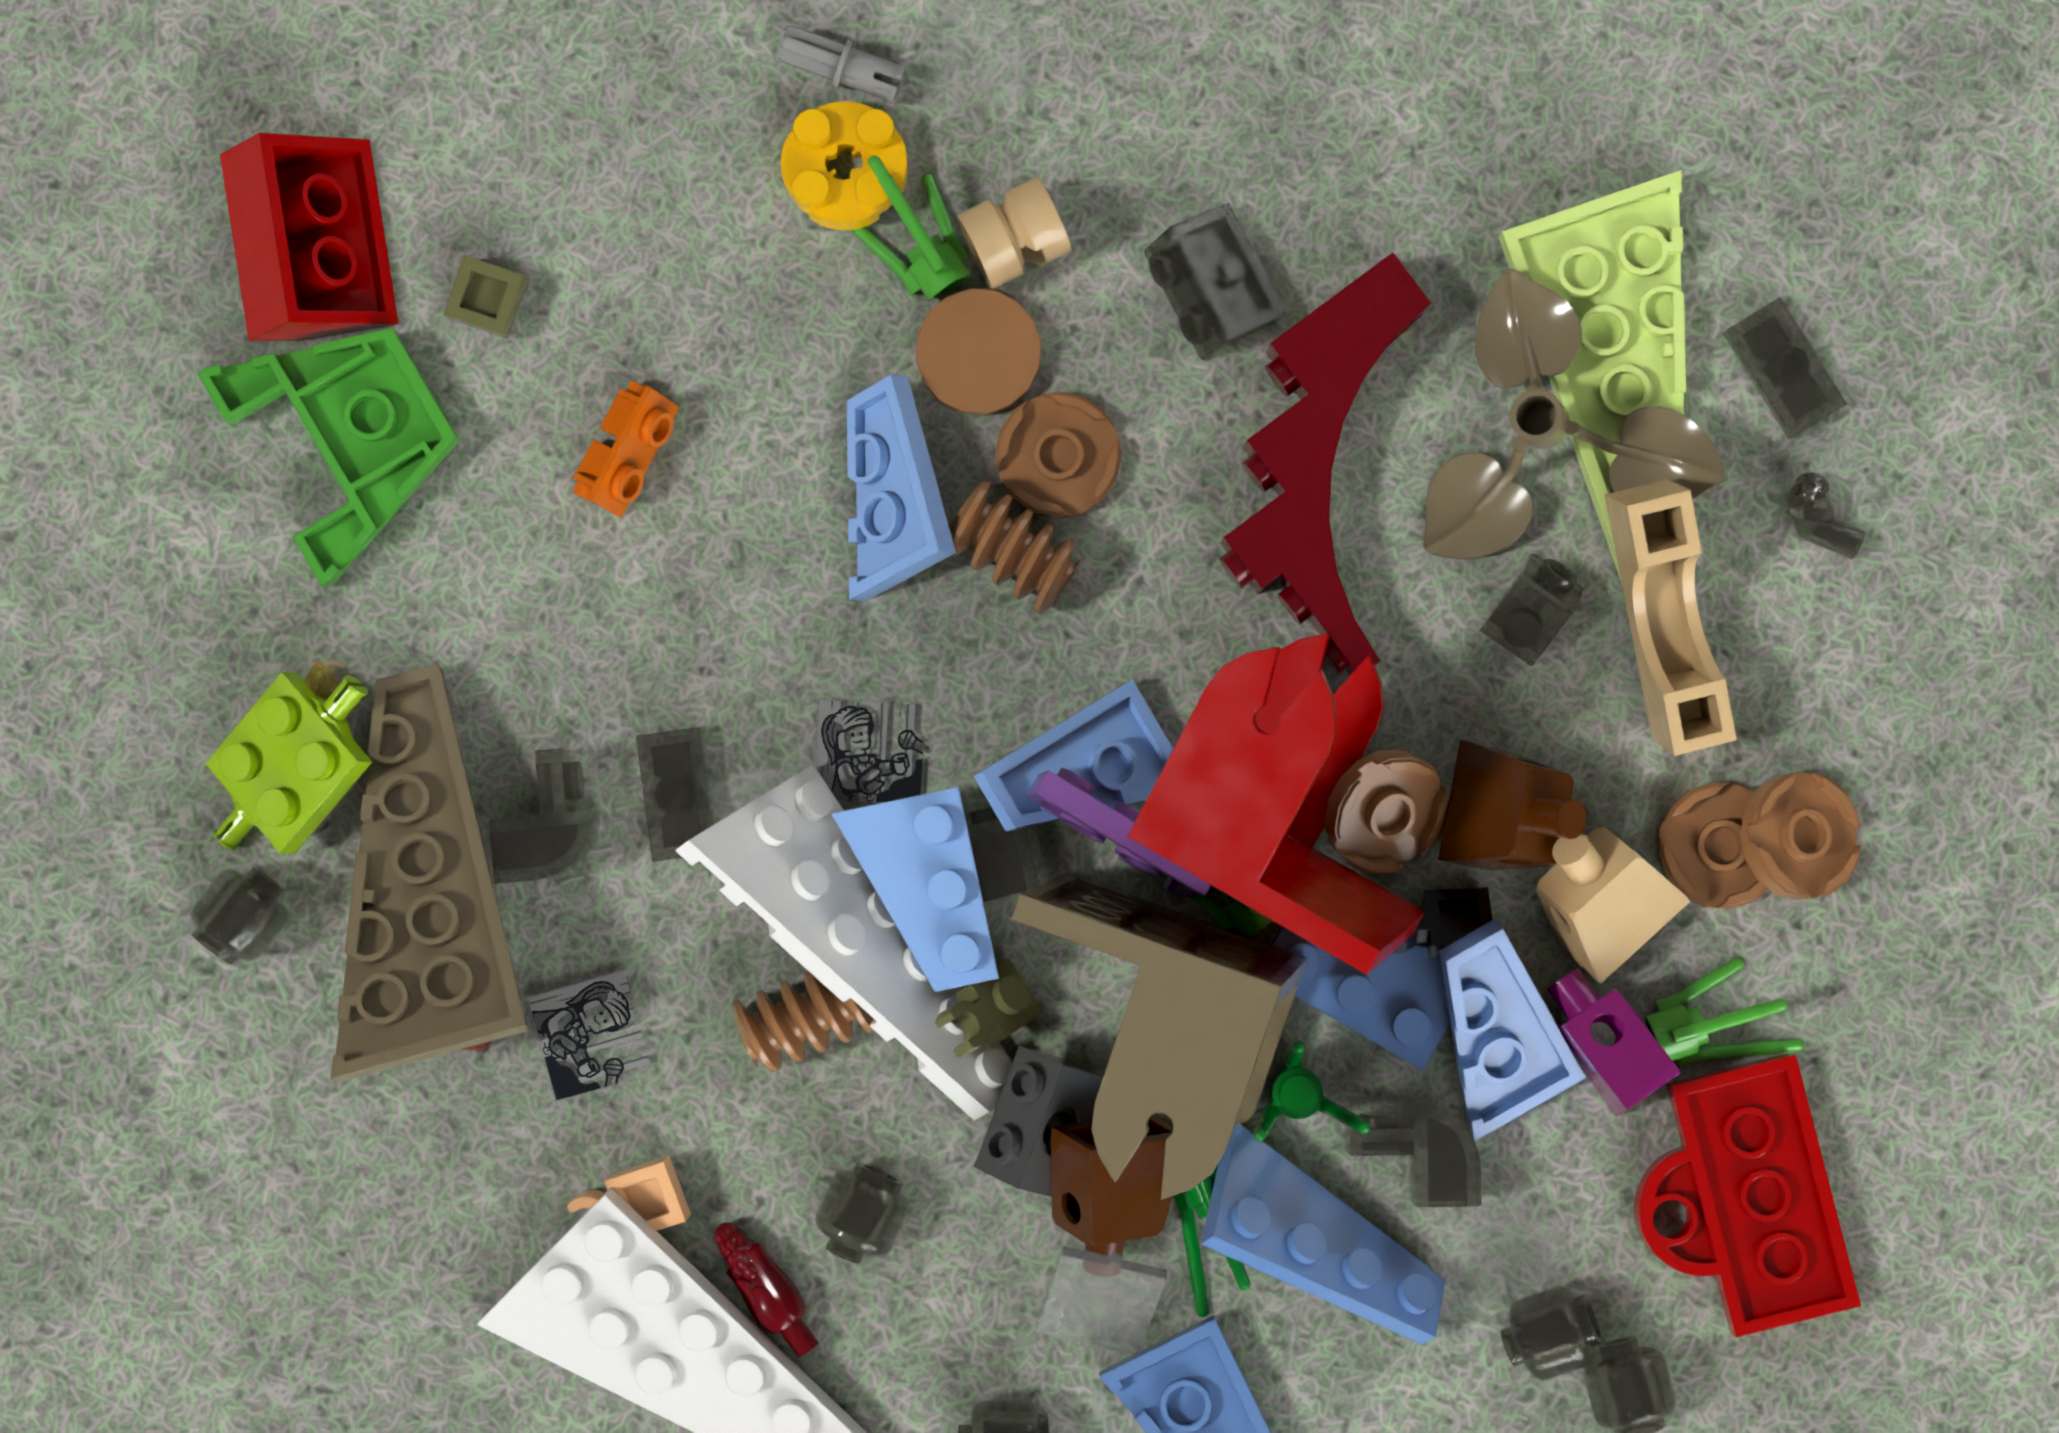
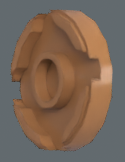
M970 288L946 296L928 312L917 334L916 363L924 386L940 404L964 414L989 416L1010 409L1030 391L1040 369L1041 340L1033 318L1018 301L996 290Z
M1058 391L1034 397L1015 408L1000 429L995 452L1000 481L1013 501L1025 509H1030L1034 515L1054 519L1082 515L1101 503L1117 481L1122 456L1117 431L1105 411L1083 396Z
M1403 749L1379 750L1357 760L1340 776L1328 798L1324 823L1329 843L1353 868L1371 875L1391 874L1406 868L1407 866L1404 862L1410 860L1416 854L1422 857L1435 844L1444 827L1449 800L1446 788L1441 785L1439 774L1422 757Z
M1805 772L1773 776L1754 791L1744 809L1740 836L1745 860L1756 879L1776 895L1795 900L1830 895L1849 880L1860 857L1861 845L1856 846L1857 836L1855 829H1861L1858 812L1846 791L1827 776Z
M1711 782L1687 790L1667 808L1657 829L1656 855L1664 877L1685 894L1690 901L1702 907L1733 909L1756 901L1768 890L1767 887L1756 879L1746 862L1740 836L1744 809L1754 791L1738 784Z

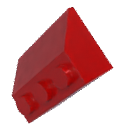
M257 133L220 154L249 341H304L399 324L370 139Z

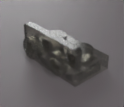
M1229 202L1170 226L1144 251L1153 279L1163 288L1179 318V325L1184 337L1193 344L1198 356L1202 360L1215 355L1227 344L1272 325L1288 314Z

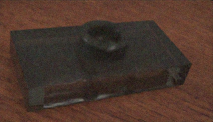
M1781 297L1722 332L1788 440L1847 405V402Z
M700 727L636 736L652 862L681 859L682 857L675 850L694 836L714 825Z

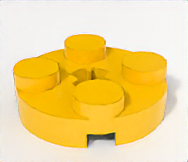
M850 101L832 102L821 105L816 109H807L800 113L794 120L793 129L787 136L781 153L782 178L787 193L794 204L796 203L799 209L807 213L809 219L815 223L834 230L861 229L879 220L880 214L888 210L892 203L868 164L869 158L876 155L881 159L902 193H904L908 180L909 170L906 148L903 138L894 127L893 120L882 110ZM850 152L853 159L859 157L862 160V167L851 169L850 179H836V169L830 172L827 171L830 160L837 159L839 153Z

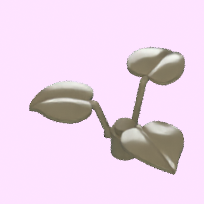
M1508 269L1498 279L1484 303L1476 330L1475 351L1482 372L1495 386L1510 389L1522 385L1527 380L1530 382L1526 392L1517 397L1510 410L1511 426L1518 434V437L1512 442L1513 452L1511 460L1505 472H1503L1502 467L1493 457L1483 453L1460 454L1444 463L1434 475L1428 489L1423 547L1427 552L1436 556L1464 560L1498 553L1518 541L1527 530L1534 512V500L1531 494L1519 484L1512 482L1520 472L1525 451L1529 446L1537 449L1554 447L1566 435L1574 436L1606 452L1617 455L1609 469L1610 485L1614 492L1668 479L1691 490L1693 501L1722 482L1725 476L1723 462L1709 436L1691 419L1669 408L1659 406L1645 407L1632 411L1622 423L1621 443L1611 441L1580 426L1576 422L1570 421L1567 410L1556 396L1546 390H1542L1541 376L1559 375L1572 365L1582 342L1580 321L1570 304L1559 294L1532 281L1515 269Z

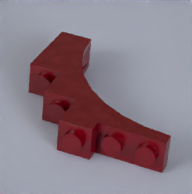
M1393 252L1269 344L1266 355L1271 362L1265 366L1269 377L1286 397L1295 392L1300 401L1247 439L1243 449L1249 457L1242 462V465L1262 492L1265 493L1270 488H1273L1278 497L1224 536L1220 542L1227 553L1221 556L1219 561L1239 588L1242 589L1250 583L1258 594L1278 579L1285 588L1277 594L1278 598L1292 618L1299 625L1308 619L1319 635L1331 633L1324 661L1338 676L1344 671L1351 675L1370 654L1375 665L1380 662V659L1353 616L1337 572L1329 522L1331 473L1343 422L1364 378L1385 349L1418 320L1431 305L1430 300Z

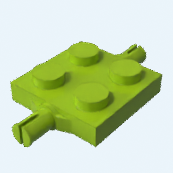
M281 672L205 763L230 793L235 804V809L213 833L215 839H220L218 842L222 846L235 850L252 827L256 826L279 854H295L367 770L372 761L354 741L349 725L346 722V716L363 696H366L368 693L367 688L361 686L363 684L361 681L351 675H346L339 686L325 700L316 696L297 673Z

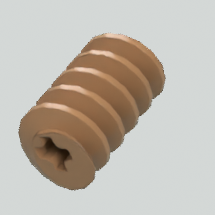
M986 479L975 488L949 525L950 532L954 533L952 540L956 553L953 555L957 557L971 547H975L971 567L979 571L995 561L996 564L992 576L993 583L999 586L1015 575L1017 579L1013 596L1021 600L1033 591H1038L1034 611L1041 615L1054 604L1083 562L1085 556L1076 563L1071 561L1075 541L1071 538L1052 548L1050 542L1054 526L1050 523L1032 534L1029 531L1033 511L1030 509L1025 510L1013 519L1009 518L1008 512L1012 501L1010 495L1006 494L992 505L989 504L987 498L991 482Z
M809 971L804 972L803 993L798 994L787 980L780 982V1002L776 1004L763 990L756 992V1012L750 1013L739 999L732 1002L734 1018L751 1060L756 1068H758L759 1058L772 1072L782 1067L781 1049H784L796 1063L804 1060L806 1053L805 1039L820 1053L828 1050L830 1029L844 1043L853 1039L854 1019L867 1033L874 1031L870 1027L874 1018L851 998L843 1003Z

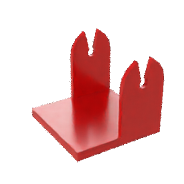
M1327 633L1301 638L1282 649L1275 647L1249 652L1222 666L1202 693L1127 837L1368 975L1413 935L1425 911L1314 848L1325 828L1324 820L1327 801L1340 776L1364 756L1377 732L1384 709L1382 681L1371 654L1363 660L1336 692L1332 693L1322 670L1331 634Z

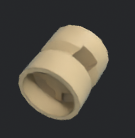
M1038 177L1005 191L1003 203L1000 205L986 200L956 215L965 241L990 289L1023 275L1024 265L1028 261L1042 266L1072 251L1060 216L1046 188Z

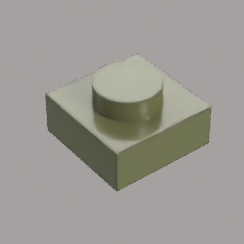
M464 255L443 315L450 320L508 339L528 279L523 274Z

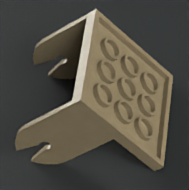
M1069 873L1020 893L1011 920L1140 966L1095 1100L1091 1130L1098 1156L1116 1183L1149 1132V1118L1153 1115L1166 1122L1170 1117L1173 1122V1132L1167 1137L1165 1144L1161 1200L1191 1190L1214 1172L1228 1147L1235 1124L1238 1122L1246 1128L1257 1109L1308 958Z

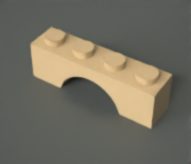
M1665 479L1605 494L1651 738L1674 756L1736 741L1726 679L1718 668L1708 646L1697 605L1695 566L1697 559L1702 554L1691 490Z

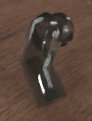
M1814 472L1801 474L1795 480L1794 486L1788 494V506L1796 533L1807 542L1852 560L1862 545L1865 531L1835 519L1828 493L1830 487L1825 477Z

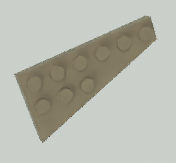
M439 663L376 679L367 752L372 764L368 768L366 794L362 796L360 813L362 829L359 852H356L347 926L345 944L347 960L343 995L339 996L337 1020L339 1021L336 1055H333L330 1075V1079L335 1084L529 1031L446 683Z

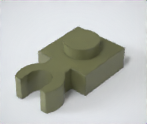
M1009 958L997 964L999 979L966 985L956 992L960 1002L952 1005L937 1016L935 1023L939 1028L952 1021L957 1023L964 1032L963 1043L953 1050L957 1057L969 1054L986 1042L990 1047L994 1046L1043 1012Z

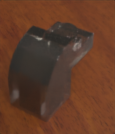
M562 748L535 750L540 815L489 819L494 884L536 881L558 877L580 864L595 844L600 828V811L587 810L575 812L574 800L584 798V777L581 762H571L570 750Z
M1407 1098L1408 1123L1398 1124V1113L1364 1112L1359 1113V1116L1369 1122L1370 1131L1368 1133L1362 1134L1344 1125V1150L1350 1156L1408 1155L1409 1201L1416 1207L1482 1206L1481 1163L1477 1145L1467 1127L1458 1118L1440 1106L1422 1099Z

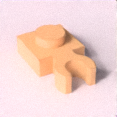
M669 1155L610 1174L604 1181L607 1190L611 1187L655 1231L686 1222L691 1215ZM585 1190L579 1193L567 1205L569 1212H575L582 1208L590 1209L604 1193L599 1190Z

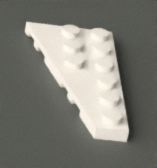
M811 765L694 836L675 850L691 866L700 861L720 879L723 884L719 891L733 904L738 906L745 902L769 924V936L843 1003L851 998L874 1018L870 1027L886 1042L895 1037L918 1058L919 1071L974 1121L997 1106L1013 1063L1000 1042L992 1047L986 1042L969 1054L957 1057L953 1050L964 1041L962 1028L952 1021L939 1028L935 1020L941 1012L960 1002L956 992L963 987L934 992L831 815L832 813L844 810L814 765Z
M611 1187L477 1323L478 1326L694 1433H867Z

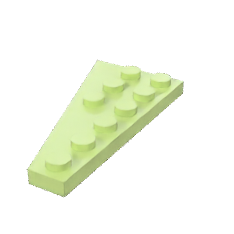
M1682 170L1502 231L1498 236L1509 268L1519 271L1532 281L1559 294L1570 304L1580 321L1582 342L1576 359L1563 373L1548 376L1554 395L1567 410L1570 421L1576 422L1580 426L1618 443H1621L1622 423L1626 416L1634 410L1659 406L1675 410L1684 415V393L1686 392L1684 293L1681 291L1683 227H1680L1679 195L1682 193ZM1569 435L1620 577L1605 494L1614 492L1610 485L1609 469L1617 455Z

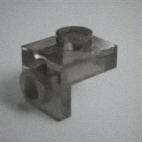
M1531 554L1523 564L1518 577L1490 612L1479 631L1532 667L1575 612L1583 592V587L1577 583L1573 572L1562 563L1554 559H1546L1544 561L1539 556Z

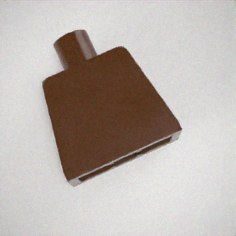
M1460 740L1438 860L1489 871L1554 866L1557 862L1553 858L1552 849L1559 838L1574 839L1578 837L1586 824L1584 806L1578 800L1571 799L1574 785L1571 774L1513 752Z
M1153 1115L1149 1118L1148 1122L1149 1132L1116 1183L1098 1156L1091 1130L1092 1121L1052 1127V1218L1057 1226L1085 1243L1083 1264L1089 1269L1099 1272H1115L1120 1270L1125 1241L1156 1236L1164 1229L1173 1198L1171 1196L1161 1200L1165 1144L1167 1137L1173 1132V1126Z

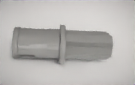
M789 26L787 28L778 52V59L781 62L832 80V87L835 89H839L840 85L843 84L887 100L890 104L894 103L899 88L875 79V76L879 74L902 82L906 69L905 64H898L854 48V41L848 39L846 44L796 26Z

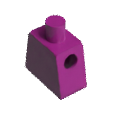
M1576 968L1547 989L1569 1020L1559 1028L1578 1064L1615 1117L1626 1112L1681 1073L1616 988L1600 998L1581 970ZM1602 1022L1609 1025L1615 1034L1614 1045L1605 1046L1596 1042L1591 1035L1592 1024Z

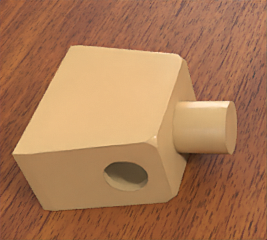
M1604 826L1595 828L1587 836L1581 833L1574 839L1559 838L1552 849V855L1557 864L1539 879L1536 887L1560 948L1600 984L1690 903L1685 894Z

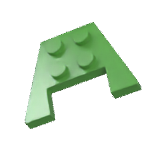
M393 328L312 345L313 348L276 355L273 353L251 358V361L225 367L221 365L212 366L197 372L223 419L230 425L236 424L283 395H288L349 500V503L292 536L318 582L326 588L337 582L460 441L458 434L404 342Z

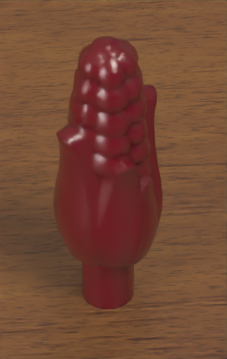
M733 1222L721 1223L714 1232V1241L718 1244V1249L721 1255H723L725 1263L730 1267L726 1272L727 1275L738 1287L756 1322L771 1334H778L780 1332L798 1358L802 1357L817 1346L819 1342L801 1318L806 1310L798 1288L771 1259L760 1242L755 1244L753 1240L747 1238L745 1231Z

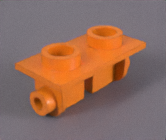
M632 380L626 390L619 388L617 396L600 426L601 430L617 438L612 448L593 439L581 464L572 476L577 481L572 493L593 504L599 505L621 518L628 504L633 502L640 494L644 483V474L657 449L669 439L673 430V419L680 407L652 387L647 385L645 387Z

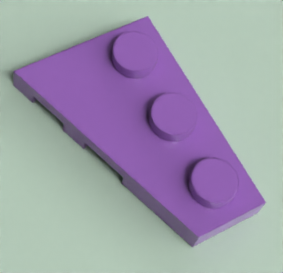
M1061 768L1057 775L1049 770L1038 774L1026 795L1028 799L1084 836L1099 843H1104L1106 838L1116 843L1117 847L1114 852L1119 855L1118 858L1134 869L1143 870L1156 877H1159L1161 872L1168 875V878L1162 887L1176 897L1187 898L1206 895L1211 886L1209 883L1127 837L1140 813L1139 811L1122 802H1117L1113 809L1091 796L1095 789L1092 783L1068 769Z

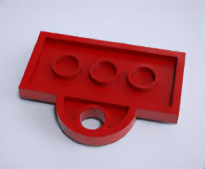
M1787 1053L1666 1084L1682 1146L1672 1149L1656 1159L1642 1176L1636 1191L1634 1202L1635 1221L1639 1234L1648 1249L1662 1262L1682 1273L1703 1277L1716 1276L1730 1334L1736 1338L1861 1307L1796 1055ZM1668 1200H1677L1686 1211L1685 1225L1674 1235H1661L1657 1232L1653 1223L1654 1212L1661 1203Z

